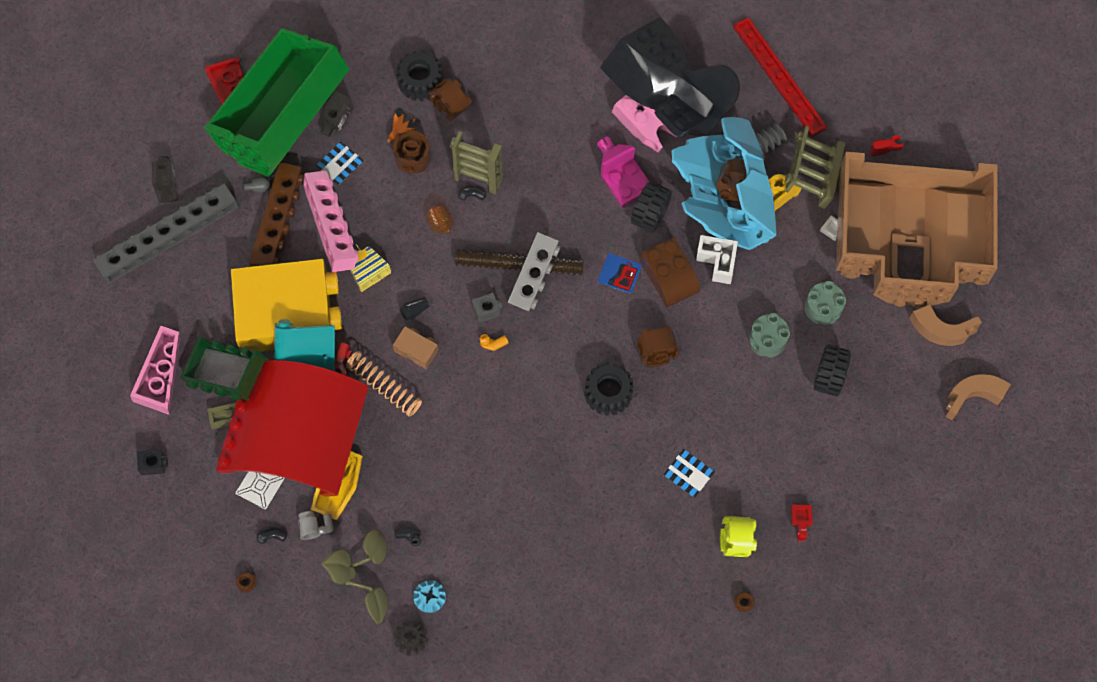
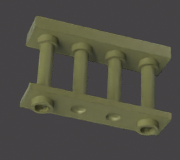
M805 126L802 132L799 131L794 140L796 146L790 171L784 181L786 183L785 192L788 193L794 185L818 195V198H820L818 206L825 209L834 198L845 143L838 141L835 146L829 147L807 137L809 127ZM805 144L826 153L829 156V160H824L804 151ZM802 158L824 167L826 173L822 174L801 165ZM798 172L821 181L823 187L819 188L798 179Z
M459 131L457 137H453L450 144L453 154L455 180L459 181L461 174L486 182L489 185V192L497 194L503 180L502 146L494 144L492 150L473 146L463 142V132Z

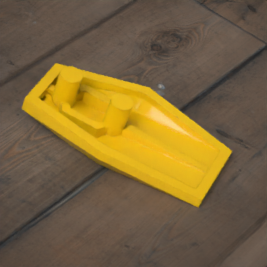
M350 451L338 496L324 497L319 494L320 489L316 488L311 506L312 511L322 515L331 514L332 519L338 520L357 489L363 456Z

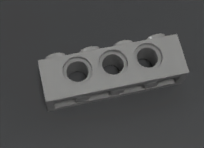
M537 232L508 300L509 304L530 312V309H535L538 299L535 297L538 291L542 292L546 281H543L545 274H550L553 264L550 263L552 257H557L561 246H558V240ZM541 250H545L548 253V258L544 261L537 258V254ZM532 268L540 269L541 274L538 278L530 276ZM526 285L533 287V293L530 296H525L522 292L523 287Z

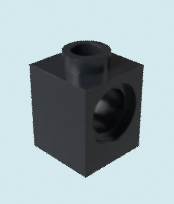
M161 449L137 451V470L141 476L165 473V467H168V457L164 455ZM152 459H158L155 465L149 466V462Z

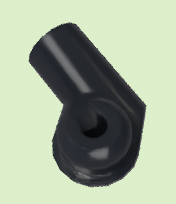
M474 186L460 189L458 198L466 201L468 196H474L483 201L487 193Z
M268 527L257 533V542L265 544L269 538H275L284 542L288 533L275 527Z
M414 528L395 529V539L406 538L412 546L416 547L422 543L421 535Z

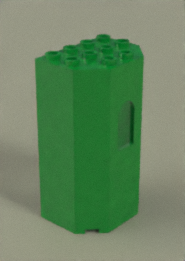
M281 28L204 129L220 150L226 155L230 154L237 160L238 164L269 177L350 70L345 63L346 60L339 54L338 48L332 43L328 44L320 39H310L305 34L300 35L293 30L288 31Z

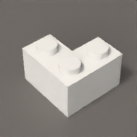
M700 235L696 261L715 264L712 281L731 284L738 241Z

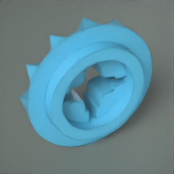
M426 580L419 584L414 591V602L423 612L432 613L438 611L445 603V590L435 580ZM432 588L433 595L436 598H431L428 604H426L427 598L424 594H428Z

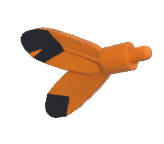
M398 109L394 114L393 131L389 134L387 141H394L398 135L404 134L405 131L416 129L421 123L420 120L412 119L403 123L404 112L402 109Z

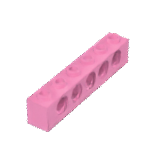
M327 171L305 173L303 187L332 272L355 269L358 253L353 248L352 236L348 234L347 221L343 220V210L338 205L337 193L333 191L332 178L328 177Z

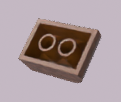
M675 237L641 252L640 262L666 308L700 292L697 276Z

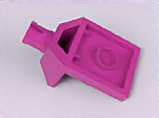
M604 137L605 142L601 139L597 143L598 148L603 153L601 178L620 206L624 207L638 199L649 180L634 160L635 148L633 146L621 144L614 146L609 137Z

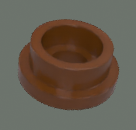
M243 572L236 579V586L242 592L252 591L257 583L256 577L250 572ZM245 579L250 580V583L247 586L243 585V581Z
M740 592L734 599V605L740 612H749L755 603L753 596L748 592ZM742 599L747 600L748 604L746 606L741 604L740 601Z

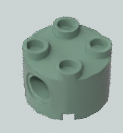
M831 281L815 285L810 290L805 302L807 317L816 324L830 325L835 323L840 318L846 304L843 291Z
M775 313L760 316L754 321L749 334V344L752 350L760 356L774 357L779 355L784 350L790 336L789 327Z

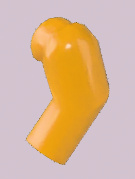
M483 334L479 338L480 345L492 351L509 344L505 335L496 340L491 339L487 334Z

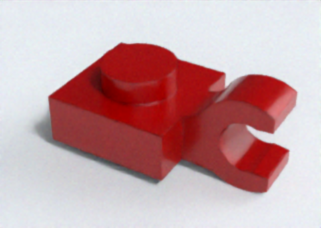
M895 135L891 140L878 139L874 141L869 150L871 157L888 154L892 150H901L904 146L903 143H895V141L900 140L901 136Z
M341 342L334 366L335 372L341 369L343 371L342 374L346 376L347 369L345 365L353 354L352 347L349 344Z
M812 505L791 506L792 526H798L797 541H806L807 527H811L813 524Z

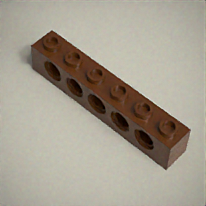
M279 163L249 260L250 267L280 264L279 254L280 251L283 252L284 237L285 234H289V220L294 217L295 201L298 202L299 187L303 185L304 174L300 166ZM286 184H292L290 187H284ZM282 200H287L284 204L280 203ZM278 216L282 217L280 220H274ZM277 233L275 237H269L270 234ZM266 250H272L270 254H264Z

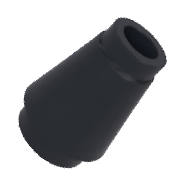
M425 297L403 303V306L400 307L401 315L406 321L409 319L413 320L429 308V303Z

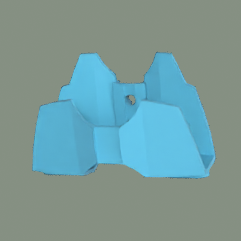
M726 117L721 119L723 135L688 139L684 146L671 151L672 163L678 168L686 182L691 183L692 186L691 193L693 196L681 203L685 213L701 223L710 234L721 239L738 241V247L750 250L762 243H767L776 236L773 193L763 162V152L750 121L743 118ZM731 159H743L746 167V178L736 184L742 210L729 207L726 200L720 197L717 189L721 168Z

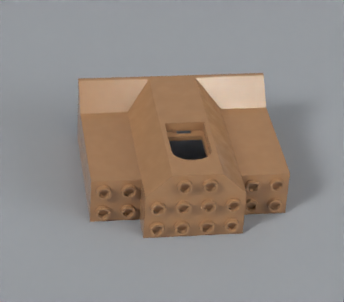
M845 153L837 180L839 199L836 271H841L842 273L858 272L862 275L874 274L873 295L899 307L913 305L915 308H922L929 304L932 306L950 302L959 287V283L973 282L977 285L989 283L998 269L997 164L978 163L974 171L864 162L865 153ZM898 246L923 248L922 279H901L898 276Z

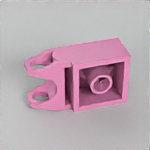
M627 95L614 105L612 113L636 138L656 152L662 149L656 132L666 131L675 136L656 117L655 110L637 103Z

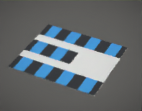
M340 141L315 166L321 171H327L328 177L332 178L339 185L364 160Z
M683 449L663 475L695 498L715 471Z

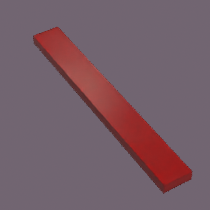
M748 17L734 24L733 28L803 127H809L808 134L812 138L827 130L824 121Z

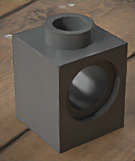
M494 293L472 300V307L478 323L500 316L502 305L500 299L495 298ZM486 305L492 306V309L485 310L483 307Z

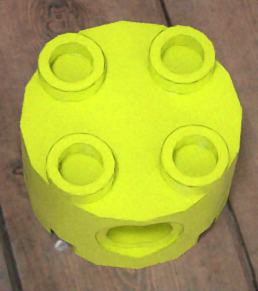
M725 516L722 524H725V529L721 528L720 531L722 555L749 557L751 551H755L757 547V541L753 539L754 531L756 530V520L750 517Z

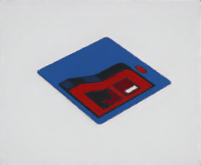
M609 253L597 282L631 294L642 264Z

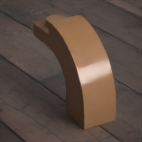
M930 304L913 311L910 316L915 329L924 338L944 346H955L965 343L969 336L978 332V328L982 323L979 317L957 325L944 323L936 316Z
M986 374L967 377L960 381L949 394L948 398L951 400L946 407L948 413L945 417L953 420L964 401L971 397H982L998 405L1011 384L999 377Z

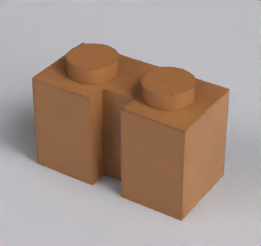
M404 327L393 344L394 352L406 359H411L415 364L426 370L439 351L438 344L434 339L421 336L420 332L414 328Z

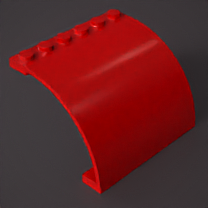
M268 360L264 362L248 396L249 401L240 399L235 404V410L229 423L227 436L223 442L221 455L218 458L216 471L221 474L247 471L279 476L320 489L319 494L324 497L338 496L369 386L346 375L314 365L281 360Z

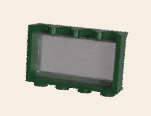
M199 336L180 378L191 389L196 390L198 387L206 393L213 391L221 397L229 395L230 398L240 401V399L249 401L248 396L264 362L269 359L258 350H254L252 353L242 347L241 351H239L233 345L227 344L224 347L217 341H213L211 344Z

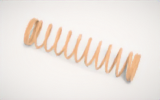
M360 351L355 352L346 363L347 369L355 371L356 376L361 375V380H367V385L373 384L374 390L379 389V394H384L385 399L390 398V402L396 403L397 408L402 407L403 413H406L408 417L412 416L419 409L422 400L417 398L409 406L408 410L404 411V407L413 397V393L408 396L403 405L398 406L399 400L406 394L407 389L401 393L396 401L392 402V398L401 388V384L395 388L391 396L386 397L387 391L395 384L396 380L391 381L384 392H380L381 387L388 381L390 375L383 379L379 387L374 388L375 382L383 375L384 370L379 372L372 383H368L369 378L376 372L378 366L371 370L367 378H362L363 373L369 369L372 361L368 362L362 373L357 374V369L366 360V357L360 360ZM358 363L357 367L351 370Z

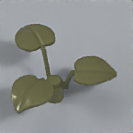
M372 530L364 538V550L368 555L367 558L351 564V557L348 552L337 550L331 553L321 565L329 572L333 582L338 584L346 583V585H353L368 590L369 593L365 596L367 610L375 623L380 624L388 608V598L382 588L373 589L370 586L352 581L355 577V569L353 567L368 562L371 559L374 564H380L385 559L387 552L385 538L379 530Z

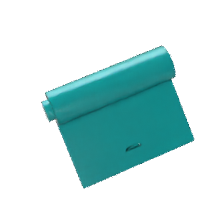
M287 319L279 320L274 325L275 360L304 363L334 371L335 326L295 327Z

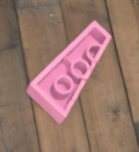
M160 326L130 395L132 402L165 414L170 413L181 340L179 332Z

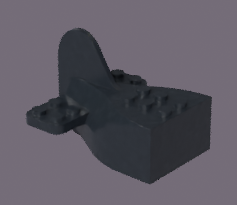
M661 17L621 38L600 66V69L624 94L637 103L655 110L656 117L677 137H681L686 133L692 136H699L712 130L735 104L740 93L738 76L734 70L726 65H714L692 70L680 41Z

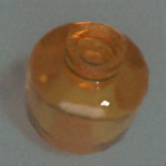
M434 206L429 209L426 216V221L434 233L445 234L451 230L450 227L453 225L454 220L446 207Z

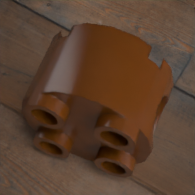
M446 78L432 89L429 94L431 95L430 100L439 112H445L447 114L445 118L452 121L469 107L472 100L467 94L462 92V86L456 79L451 81Z
M408 130L401 136L398 135L393 143V153L397 167L407 173L423 172L431 161L430 143L425 135L416 130Z
M731 159L721 168L717 189L723 200L740 201L736 184L742 182L747 176L743 159Z
M662 326L655 330L648 328L641 331V336L637 339V346L643 365L646 363L648 367L666 365L669 363V359L673 357L674 361L679 356L678 345L670 326Z

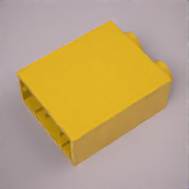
M323 259L231 269L235 336L240 351L242 347L252 353L254 350L259 352L274 350V325L281 319L289 320L295 327L334 325L335 330L342 329L340 307H330L329 295L339 294L337 272H327Z

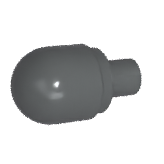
M265 177L254 178L251 183H244L245 191L253 190V192L261 193L268 191L271 184Z

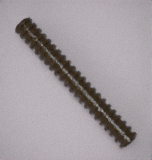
M457 249L455 252L456 266L461 264L462 266L467 265L470 267L473 265V267H476L478 265L480 268L482 266H485V268L491 266L492 269L494 267H497V269L503 267V269L508 268L511 270L514 268V270L520 269L521 271L527 258L524 254L519 256L518 253L507 255L505 252L504 254H501V252L495 254V252L489 253V251H486V253H483V251L477 252V250L472 252L465 249L463 251ZM539 255V257L537 258L541 261H544L548 258V256H545L544 258L542 257V255ZM552 257L550 263L553 264L550 273L554 271L556 274L558 272H561V274L567 272L568 275L570 273H573V275H576V273H579V275L583 274V259L577 260V258H574V260H571V258L565 259V257L562 259ZM532 268V269H531L532 272H535V270H538V272H541L540 269H538V268Z

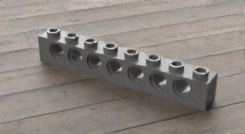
M225 184L215 186L210 192L198 196L195 201L188 205L181 206L173 214L164 216L161 221L150 224L145 230L133 234L123 243L116 244L108 252L99 254L93 262L107 284H110L238 208L237 202ZM213 202H218L216 205L211 206ZM198 211L202 212L199 215H194ZM186 221L184 224L178 225L179 222ZM169 230L167 234H162L164 231ZM148 240H153L150 244H145ZM131 250H136L135 253L129 254ZM120 259L118 263L113 264L114 260Z

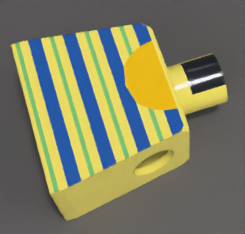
M353 245L354 250H357L358 261L355 263V269L350 271L360 291L363 292L389 275L391 269L389 264L371 247H366L361 251L358 245Z

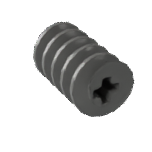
M776 123L771 127H766L765 130L762 129L758 133L755 132L760 148L765 153L768 152L767 146L773 150L775 149L774 143L780 147L781 140L784 144L788 142L783 128Z

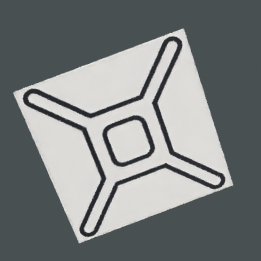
M248 472L235 494L266 510L284 478Z

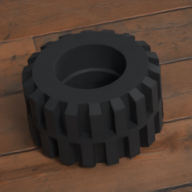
M413 51L411 55L408 53L405 55V59L401 58L400 64L397 65L398 86L402 94L405 93V97L408 99L411 96L414 101L417 98L420 101H424L423 98L429 100L431 96L429 92L443 81L441 63L437 61L435 55L432 57L429 52L425 54L424 51H420V53ZM420 71L429 74L423 80L411 78L412 74Z
M652 181L648 182L634 206L631 224L653 233L660 225L667 211L672 191Z
M830 344L825 346L814 381L815 391L836 397L841 393L851 360V350Z
M607 362L605 366L597 365V369L593 368L591 373L587 375L584 394L587 404L590 403V408L592 410L597 409L596 413L601 414L602 411L605 412V416H609V412L617 415V411L621 413L625 407L629 406L634 390L633 378H630L629 371L625 372L623 366L618 368V364L613 363V366H611ZM610 381L619 386L620 392L615 396L607 397L602 395L597 387L603 382Z

